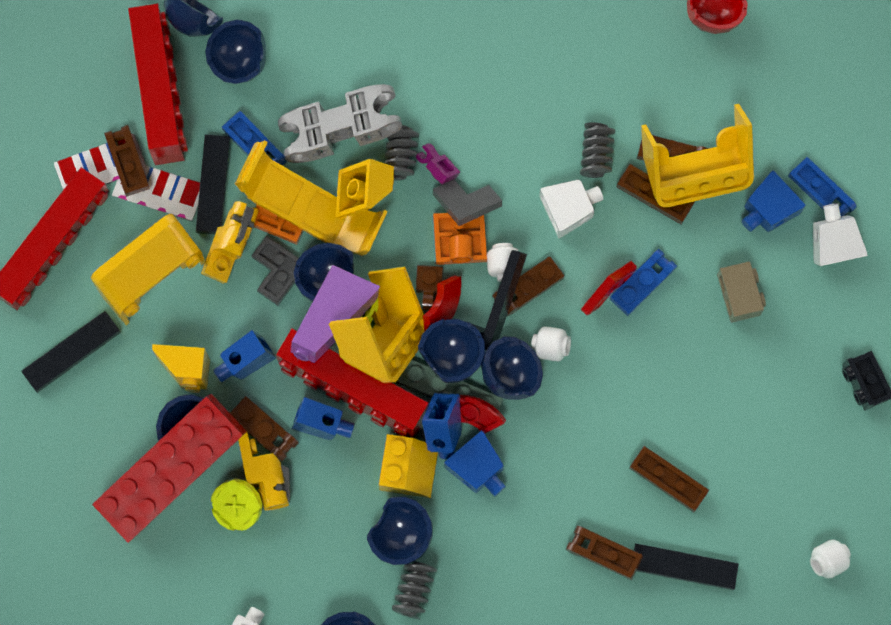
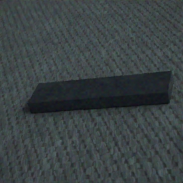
M205 135L196 233L216 234L217 228L222 226L230 136Z
M512 250L482 337L485 350L488 349L493 341L500 338L527 257L526 253Z
M104 311L21 372L38 393L112 340L121 331L107 312Z
M634 544L633 551L643 555L636 572L735 590L739 563Z

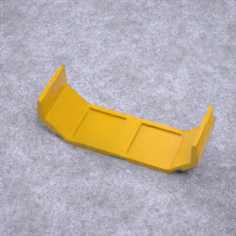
M267 141L254 143L235 182V185L241 192L246 194L248 199L278 217L296 225L301 230L324 243L342 245L352 253L360 256L366 255L370 251L388 211L372 212L366 210L342 219L335 218L336 196L273 161L264 151L268 143Z

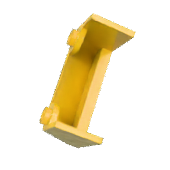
M734 104L735 126L724 128L718 133L716 147L669 157L666 146L656 143L647 125H641L643 158L654 197L660 206L672 207L742 191L751 186L754 180L752 123L740 104Z
M168 214L100 266L92 274L91 280L102 298L122 322L128 325L130 322L127 317H131L139 311L140 298L177 268L181 267L184 269L188 267L191 269L198 263L203 265L205 259L201 250L173 214Z
M406 267L370 271L368 273L370 281L380 286L378 294L379 307L377 312L374 311L371 316L375 321L373 328L368 317L337 320L329 323L339 348L340 357L344 362L382 383H392L398 380L417 353L419 342L424 333V314Z

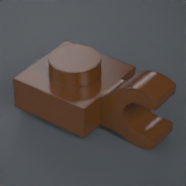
M417 265L416 293H423L422 310H430L433 305V296L437 294V284L442 281L443 267Z

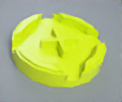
M226 480L215 489L211 496L213 516L220 525L228 530H247L258 521L262 514L260 494L254 486L244 480Z

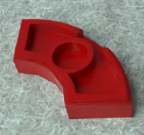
M454 275L437 284L435 301L430 310L423 315L424 332L435 322L442 319H453L461 295L460 276Z
M460 395L462 423H468L486 434L506 422L505 417L488 402L474 396Z

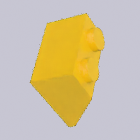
M368 159L339 170L335 218L342 219L369 210L392 192L394 166Z
M152 344V350L158 361L181 388H185L186 392L199 393L200 389L207 390L210 358L205 348Z
M387 434L379 479V490L431 498L438 452H430L427 449L426 442L410 437Z

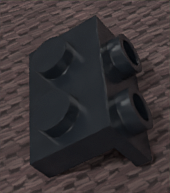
M872 351L853 359H846L842 364L843 376L848 383L851 382L855 390L853 392L854 399L859 406L862 405L864 411L891 400V389Z

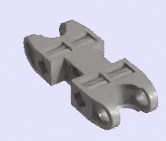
M385 84L366 86L345 93L346 105L325 111L319 102L296 108L281 116L278 120L281 132L299 133L298 139L284 150L285 160L291 163L311 162L334 155L332 143L355 137L359 145L363 146L395 134L402 127L401 118L397 115L387 116L386 114H380L381 109L395 98L394 88Z

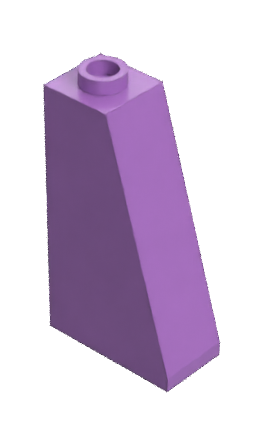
M332 265L292 340L291 353L302 361L309 360L315 363L336 342L329 323L337 320L360 318L376 302L380 286Z

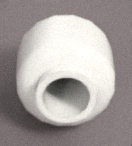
M510 243L495 244L487 252L488 273L490 276L497 278L498 282L502 280L511 251H518Z
M542 327L538 334L533 335L531 346L532 349H535L539 359L559 362L564 356L569 355L571 337L567 336L566 331L563 329Z
M834 539L828 540L814 548L810 564L817 575L827 579L833 578L849 568L851 553L845 544H841Z

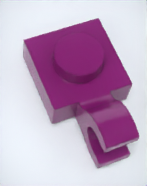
M430 143L422 146L427 156L420 152L417 154L416 159L420 163H428L425 167L431 172L434 179L444 184L457 178L460 171L445 154L440 156L435 147Z

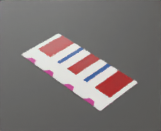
M133 133V134H132V137H133V140H134V143H135V146H136V149H137V152H138V155H139V158H140L142 167H143V169L145 170V169H147V167H146V165H145L144 159H143V157H142L141 151H140V149H139L138 143H137L136 138H135V135H134V133ZM125 139L116 142V145L119 146L125 144ZM108 143L54 162L63 189L80 167L105 184L120 179Z
M146 166L147 169L144 172L150 189L126 197L120 179L117 180L112 196L192 221L198 206L200 182Z

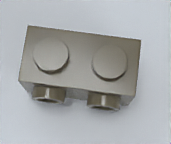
M750 261L720 268L717 277L730 322L733 323L760 316L764 310L763 307H766L764 294L758 291L756 284L759 283L758 273L755 268L752 269Z

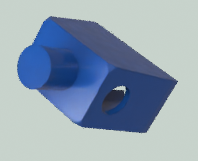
M773 170L747 200L744 207L749 214L741 222L750 232L759 225L767 232H770L801 214L806 205Z
M251 330L220 354L224 363L213 369L221 382L232 375L242 380L276 359V356L265 339Z
M434 393L422 419L427 449L430 452H438L441 459H448L454 454L462 433L459 394Z
M304 397L299 404L291 429L332 440L336 434L350 438L354 423L341 419L343 411ZM322 419H327L330 422V426H326Z
M482 430L444 462V468L475 493L485 486L495 497L506 488L504 483L497 477L503 471L504 465Z

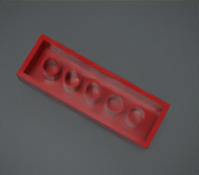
M158 3L128 8L149 152L155 165L185 161L184 152H188V147L182 129L184 128V120L179 107L181 100L176 85L178 81L172 60L174 59L172 44H170L169 36H171L166 13L165 11H160Z
M291 328L276 354L279 366L282 367L281 372L291 378H294L295 375L304 380L303 384L313 390H317V388L327 392L325 395L329 399L337 403L340 400L349 404L348 408L359 415L364 412L371 416L370 420L380 427L387 425L393 428V433L397 436L416 437L429 406L428 402L393 383H382L344 362L340 354L331 349H328L315 363L296 358L291 353V344L297 331Z
M210 394L196 405L92 505L129 543L247 431Z

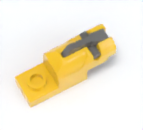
M234 202L224 226L217 228L201 271L202 275L222 284L227 283L236 259L241 258L246 242L250 237L259 212L258 209L255 207L250 208L244 202Z
M247 432L238 440L246 481L254 486V488L259 487L257 491L260 494L265 511L288 507L290 503L289 468L282 466L274 453L254 457L253 454H258L255 438L250 439Z

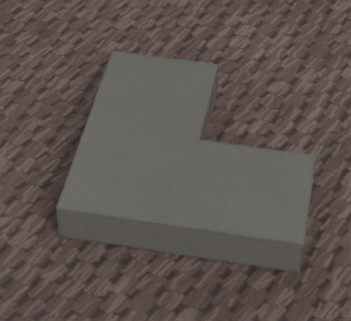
M451 180L433 189V196L458 226L502 207L501 198L489 185L468 195L455 180Z
M266 236L252 254L254 260L271 271L259 286L257 292L279 306L295 284L293 272L296 261L299 258Z

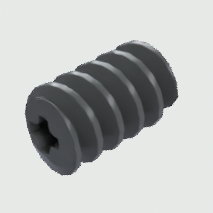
M585 123L584 127L587 130L583 132L585 140L582 145L585 149L582 151L584 159L581 160L583 168L580 170V174L588 178H601L605 173L612 172V168L605 166V164L613 162V159L607 157L606 154L614 153V149L607 147V145L615 143V140L608 137V135H613L616 131L602 123Z
M402 125L398 132L387 137L389 142L386 143L388 151L385 153L386 161L384 163L394 166L393 177L397 181L405 180L407 176H413L414 171L408 169V167L416 165V162L410 160L409 157L417 156V152L410 149L418 147V143L412 139L419 138V133L405 125Z
M413 561L412 564L404 565L403 569L409 574L401 575V580L406 584L398 585V590L403 594L395 595V600L400 605H392V610L397 614L421 620L416 615L417 613H425L426 610L419 605L420 603H428V599L422 594L431 592V589L425 584L434 582V579L428 574L430 572H437V569L433 566Z

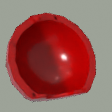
M687 0L688 17L692 24L701 31L711 34L730 32L738 27L747 15L748 3L746 0Z

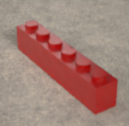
M80 167L0 271V299L15 310L29 302L31 298L30 293L36 286H40L45 281L47 271L51 266L58 264L62 258V252L67 245L71 246L78 236L77 232L82 226H86L91 221L96 207L102 206L107 200L109 190L104 182Z

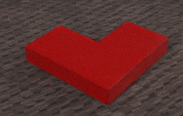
M630 261L610 274L580 310L586 315H590L599 309L612 292L632 276L637 270V266Z

